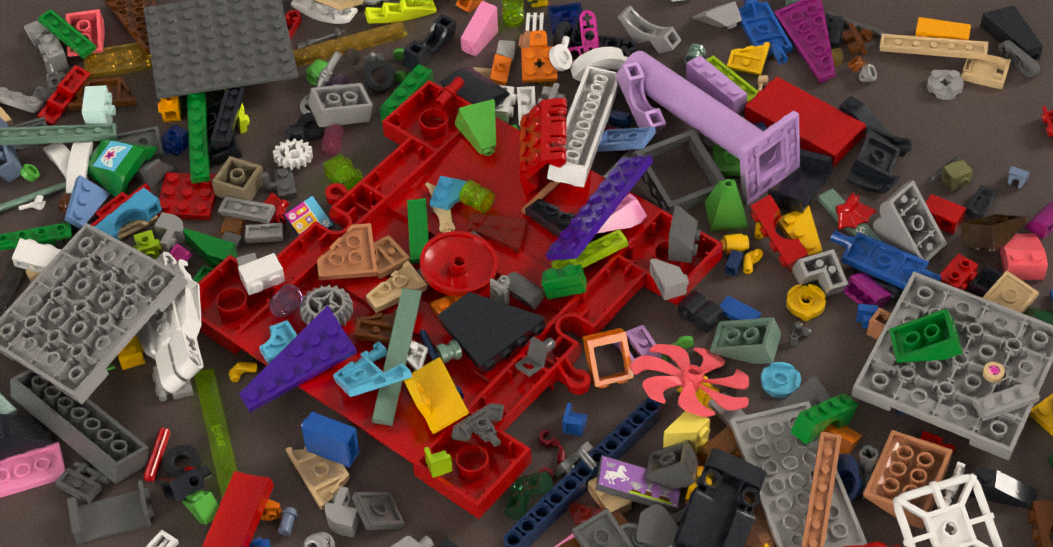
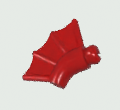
M270 193L269 198L263 202L274 205L276 208L269 224L276 222L283 223L284 226L287 220L283 214H285L289 203L285 199H279L274 193Z
M851 193L844 204L835 207L836 214H838V229L841 230L846 227L856 229L859 224L868 223L869 217L875 214L876 210L860 203L859 194L854 196L855 193Z

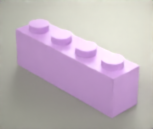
M700 55L686 63V79L735 113L738 114L744 110L747 103V93Z

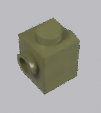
M960 160L944 166L941 179L948 189L953 191L970 185L973 171L964 160Z

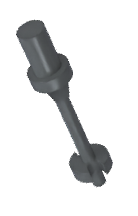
M336 28L332 34L313 40L307 38L306 41L297 43L296 48L297 50L307 47L312 48L314 43L333 36L341 38V34L345 33V30Z

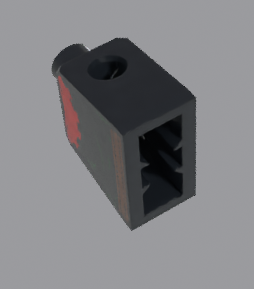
M207 465L200 468L186 466L159 478L158 481L166 498L179 501L204 488L205 483L203 480L212 476Z

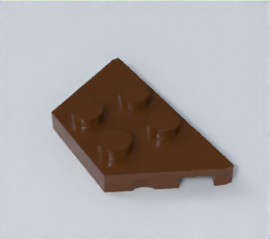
M122 77L93 79L85 81L82 88L76 93L74 102L68 104L69 111L82 110L85 87L106 85L108 93L111 92L112 105H115V107L137 105V100L131 94L129 87L125 85Z

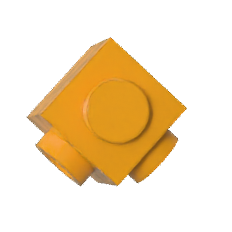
M179 96L161 98V102H158V111L162 114L163 122L181 121V102Z

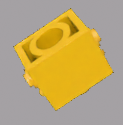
M136 334L118 354L122 370L146 364L143 355L145 351Z

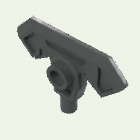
M52 64L45 66L48 72L46 74L47 88L37 86L32 95L38 100L44 101V103H47V100L57 90L58 84L62 81L58 72L54 71Z
M490 403L453 426L452 439L469 441L474 432L485 442L490 441L494 447L499 446L501 441L498 439L497 432L491 421L502 420L504 406L502 404Z

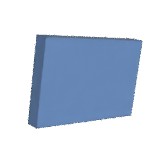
M655 127L605 130L597 152L644 149L656 134Z

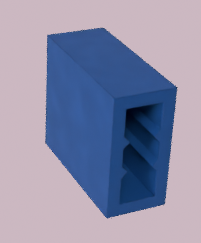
M311 412L308 418L303 420L301 429L306 451L350 468L360 452L356 428L315 412Z

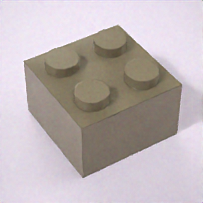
M229 156L212 181L215 196L223 199L227 196L252 201L263 184L261 173H263L262 166Z

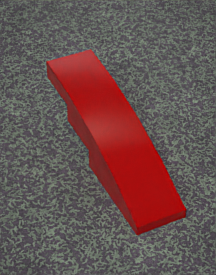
M75 65L58 84L57 90L47 100L46 106L40 111L37 118L44 117L47 126H54L67 110L68 104L73 102L76 93L82 88V85L88 80L91 73Z

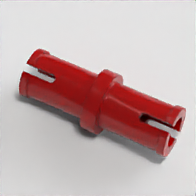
M455 77L449 86H445L443 92L434 101L436 106L443 109L451 99H454L456 93L464 86V80L460 77Z

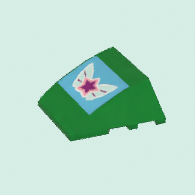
M102 140L89 157L87 174L96 182H99L107 192L116 197L121 192L126 193L128 191V183L144 161L148 162L158 148L156 146Z

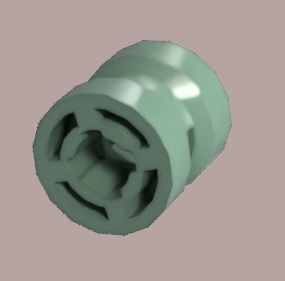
M692 44L684 57L685 64L699 55L704 58L706 54L705 48L700 44Z
M456 339L449 341L448 345H436L437 353L444 364L448 363L452 358L455 360L462 358L461 348Z

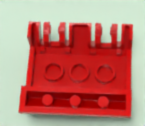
M565 98L541 100L520 120L519 171L520 182L525 195H529L538 187L539 170L548 163L561 168L566 164V148L562 147L566 145L567 118L563 117L567 114V100Z

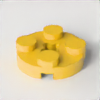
M798 284L789 290L786 307L793 315L804 321H810L824 311L826 303L825 294L819 287L813 284H808V286ZM802 300H810V302L804 303Z

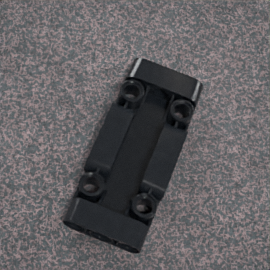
M710 449L702 474L697 479V487L694 488L690 495L673 542L675 547H745L755 518L753 511L760 501V491L767 472L723 450ZM706 477L711 479L712 486L707 484ZM745 495L749 496L751 503L746 502Z

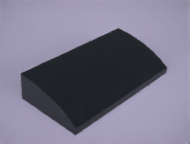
M471 67L459 69L440 81L444 88L449 86L455 77L462 78L465 84L456 95L471 104L494 99L496 108L510 95L507 90Z
M222 100L206 106L210 165L225 163L229 156L234 158L243 157L235 130L229 147L211 146L210 140Z

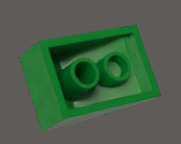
M947 308L889 329L898 363L945 360L963 354L955 322Z

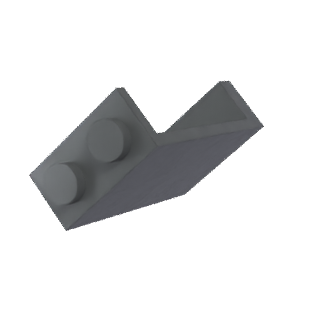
M139 480V491L83 505H78L76 497L68 498L71 530L76 544L151 526V517L154 516L152 504L148 505V500L151 499L149 487L145 488L143 481Z

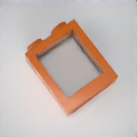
M622 328L582 337L590 381L595 387L606 388L611 383L617 382L622 384L628 382V379L634 378L630 368L631 358L627 336ZM620 341L625 372L599 377L594 347Z

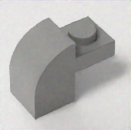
M162 212L154 227L157 237L162 239L160 241L162 252L170 253L176 243H186L183 233L184 226L179 217Z
M340 486L338 493L333 496L332 503L325 502L327 523L335 533L354 538L360 521L357 508L348 507L350 501L349 490L346 487Z

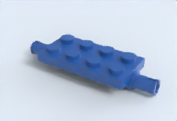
M743 0L744 5L738 8L742 19L739 23L751 45L755 47L769 42L770 47L767 57L775 56L779 65H782V62L785 64L788 61L785 53L791 52L793 46L767 2L760 3L757 0Z
M834 230V233L831 235V242L844 246L846 249L841 257L842 263L899 288L905 289L913 271L937 281L941 280V275L926 270L929 264L928 261L858 232L855 237L852 235L849 237Z

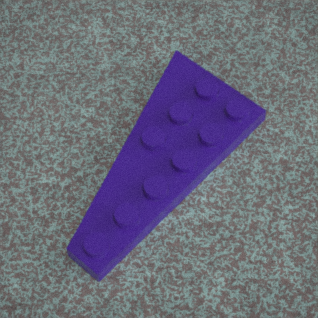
M327 305L239 393L249 412L258 409L357 353L354 345L329 306Z

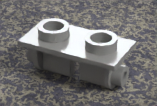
M502 275L497 281L492 278L490 279V299L508 305L510 303L508 290L510 279L507 276Z

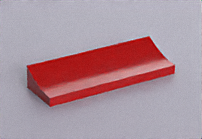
M234 471L202 547H249L274 487L270 477Z

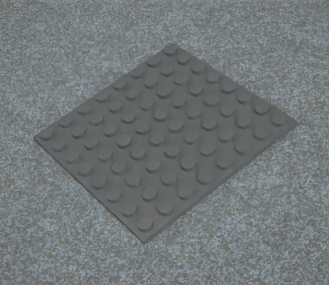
M193 0L144 7L157 99L299 78L281 0Z

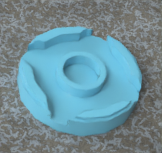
M774 362L763 369L760 381L762 388L770 396L787 398L800 387L801 376L799 371L797 372L794 369L793 365L785 362Z

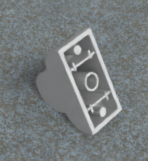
M914 180L907 181L880 205L881 216L874 221L873 229L875 234L884 243L926 261H929L947 245Z

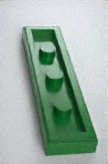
M49 9L37 18L41 25L83 59L97 49L94 43L52 9Z
M426 198L407 200L411 264L420 263L422 249L429 241Z

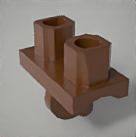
M853 22L848 24L850 29L843 32L842 36L851 54L853 55L861 52L863 56L868 54L864 47V42H871L873 37L872 31L862 28L858 32Z

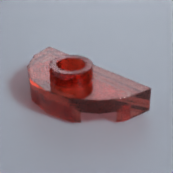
M571 502L569 507L570 517L577 525L603 511V509Z

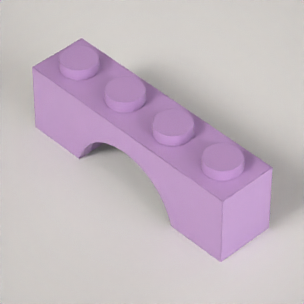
M638 61L622 65L615 76L638 127H655L656 134H658L666 125L660 108L652 107L646 99L644 93L645 76Z

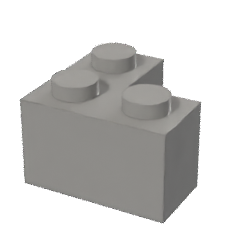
M834 249L799 259L793 266L799 284L818 280L825 297L842 292L848 285Z

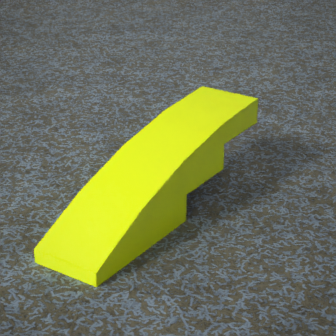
M400 0V3H383L382 8L366 7L364 13L368 24L416 19L436 13L437 9L433 0Z

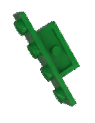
M65 222L0 234V251L16 248L20 238L24 240L32 239L42 245H57V240L72 237L71 224Z

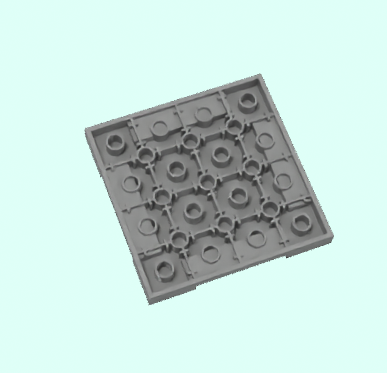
M86 223L0 317V353L32 370L52 383L58 390L83 404L108 376L107 366L157 310L162 313L185 288L188 281L181 273Z
M913 271L853 386L851 396L889 412L891 408L897 409L970 439L969 445L1009 461L1034 403L983 421L973 403L974 400L1030 381L1039 394L1053 363V325ZM947 308L955 322L963 354L945 360L898 363L889 329ZM997 362L1004 367L1005 373L1000 382L992 383L983 377V369L987 363Z

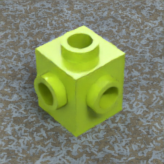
M152 230L133 235L136 245L133 246L134 249L153 259H157L160 256L158 250H162L159 239H154Z

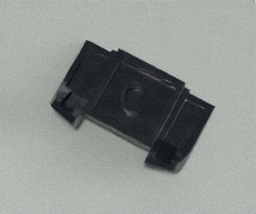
M869 126L846 181L868 192L886 193L901 178L900 176L890 175L898 156L904 157L912 150L911 140L896 137Z

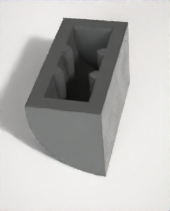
M512 272L507 275L510 279L509 295L530 309L535 310L546 296L544 289L518 272Z

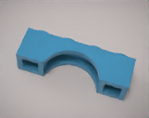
M142 188L93 227L119 240V230L126 223L134 220L149 221L161 212L160 201L148 190Z

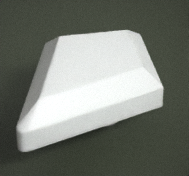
M411 340L407 363L415 370L423 367L428 348Z

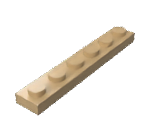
M882 34L880 51L986 60L988 42Z

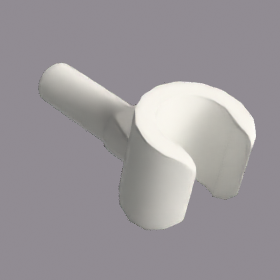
M37 195L34 202L19 206V210L28 208L42 210L46 201H42L43 196Z

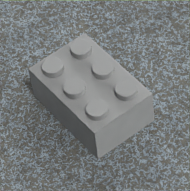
M362 83L311 88L309 107L319 127L370 122L373 105Z

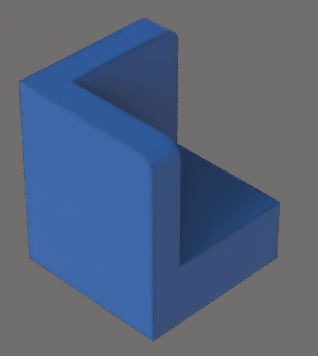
M567 403L562 421L563 433L583 437L587 415L572 412V403Z

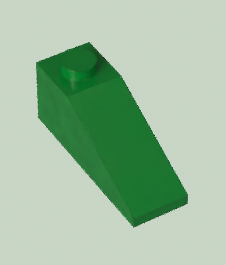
M184 228L183 233L186 243L210 267L215 268L229 255L234 258L237 257L234 243Z

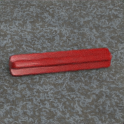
M161 427L158 431L143 475L145 481L153 482L156 478L171 434L168 428Z

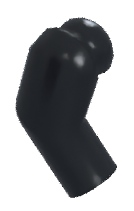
M876 281L892 294L891 300L897 301L901 294L899 288L888 282Z

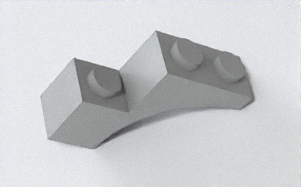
M631 5L627 6L617 16L633 41L638 44L650 40L658 54L674 50L681 41L673 26L661 27L643 19Z

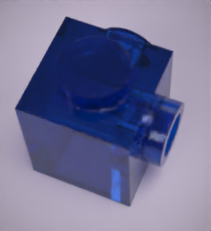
M175 124L160 137L163 150L175 156H178L189 146L188 131Z

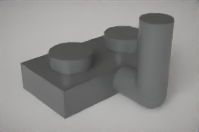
M290 167L273 170L276 182L270 183L268 173H261L265 190L277 189L278 197L281 200L297 197L293 173Z
M587 441L553 471L557 477H560L563 473L567 475L575 467L574 464L581 460L593 470L598 464L588 454L593 448L592 445Z

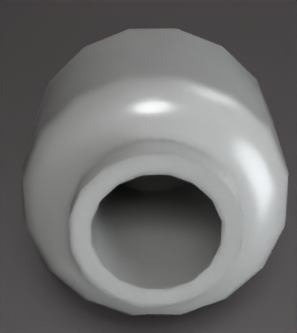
M317 532L305 539L303 547H335V542L330 534Z

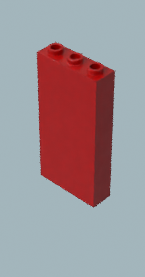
M779 77L769 81L766 87L759 91L744 107V119L753 124L764 122L767 128L774 125L793 110L799 114L800 149L832 157L833 168L865 135V123Z

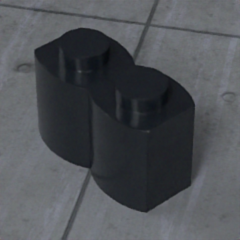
M693 290L678 304L680 317L693 322L698 330L708 333L723 320V309L696 290Z

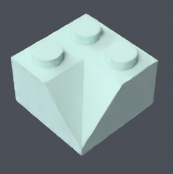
M106 85L85 87L82 106L85 124L112 123L113 116L116 115L115 105H112L111 92L108 93Z

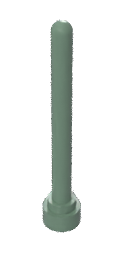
M66 181L0 204V212L33 201L37 195L44 197L66 189Z

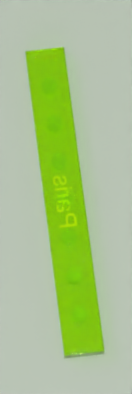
M214 368L199 371L194 376L221 497L223 498L234 471H237Z

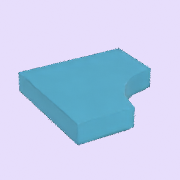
M288 320L270 326L271 335L269 340L259 346L260 352L268 364L297 336Z

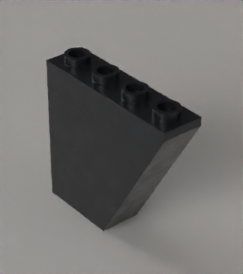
M468 292L437 315L441 326L453 340L456 339L462 351L482 374L494 369L498 362L509 358L513 351L519 347H524L532 337L540 335L546 328L545 319L541 315Z

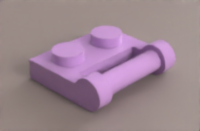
M644 325L626 331L627 341L630 342L639 357L644 355L657 358L662 357V353L649 352L650 348L656 345ZM620 341L613 343L622 353ZM630 353V358H631V363H632V362H633L634 360H636L637 358H634V357L632 356V354Z

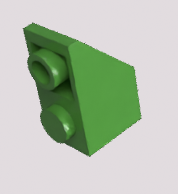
M198 490L182 500L193 516L204 525L214 520L219 508L217 501L209 491Z

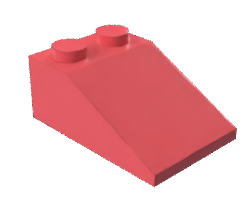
M100 9L66 14V22L96 45L97 49L91 54L103 52L105 28ZM67 46L68 57L79 56Z
M1016 233L1006 246L999 247L1003 273L1007 270L1020 280H1044L1048 263L1045 249L1036 233Z

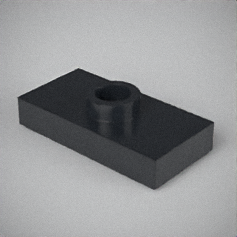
M827 16L826 18L831 47L840 46L845 21L844 16Z
M981 185L968 205L965 214L977 219L985 217L997 198L998 192Z

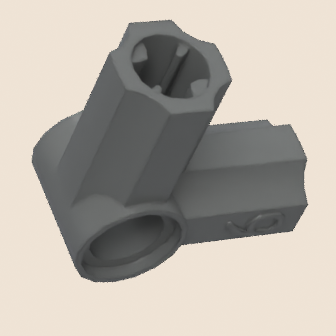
M871 445L864 446L859 451L857 460L859 476L863 481L861 497L866 502L871 501L863 497V494L876 467L879 456L877 449H874Z

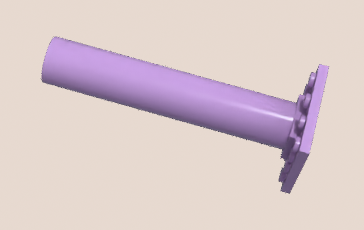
M644 51L634 52L625 61L624 64L638 61L645 76L644 93L646 96L740 160L742 202L747 206L800 167L799 114L794 110L774 125H771L767 130L762 131Z

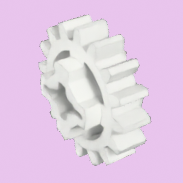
M287 139L286 143L280 142V146H275V150H273L274 162L277 163L278 167L283 165V168L290 167V170H293L294 167L300 169V166L306 167V163H311L313 158L312 146H309L308 142L303 143V140L296 141V139H293L290 142Z

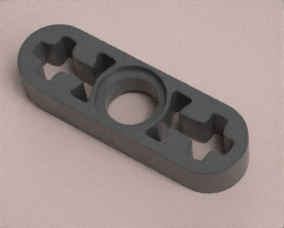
M1006 40L998 45L1000 55L1005 59H1010V63L1024 75L1032 78L1040 73L1039 64L1013 42Z

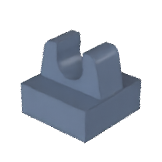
M1011 166L1008 185L1011 186L1012 182L1017 180L1019 181L1018 189H1022L1025 183L1028 182L1030 173Z

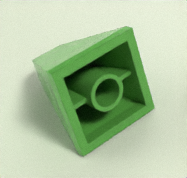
M494 99L459 108L455 120L456 127L480 155H492L496 147Z
M735 179L719 181L704 202L711 232L748 228L742 199Z

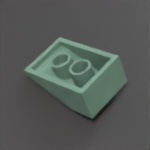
M774 317L721 321L718 323L710 352L752 364L773 363L781 331Z

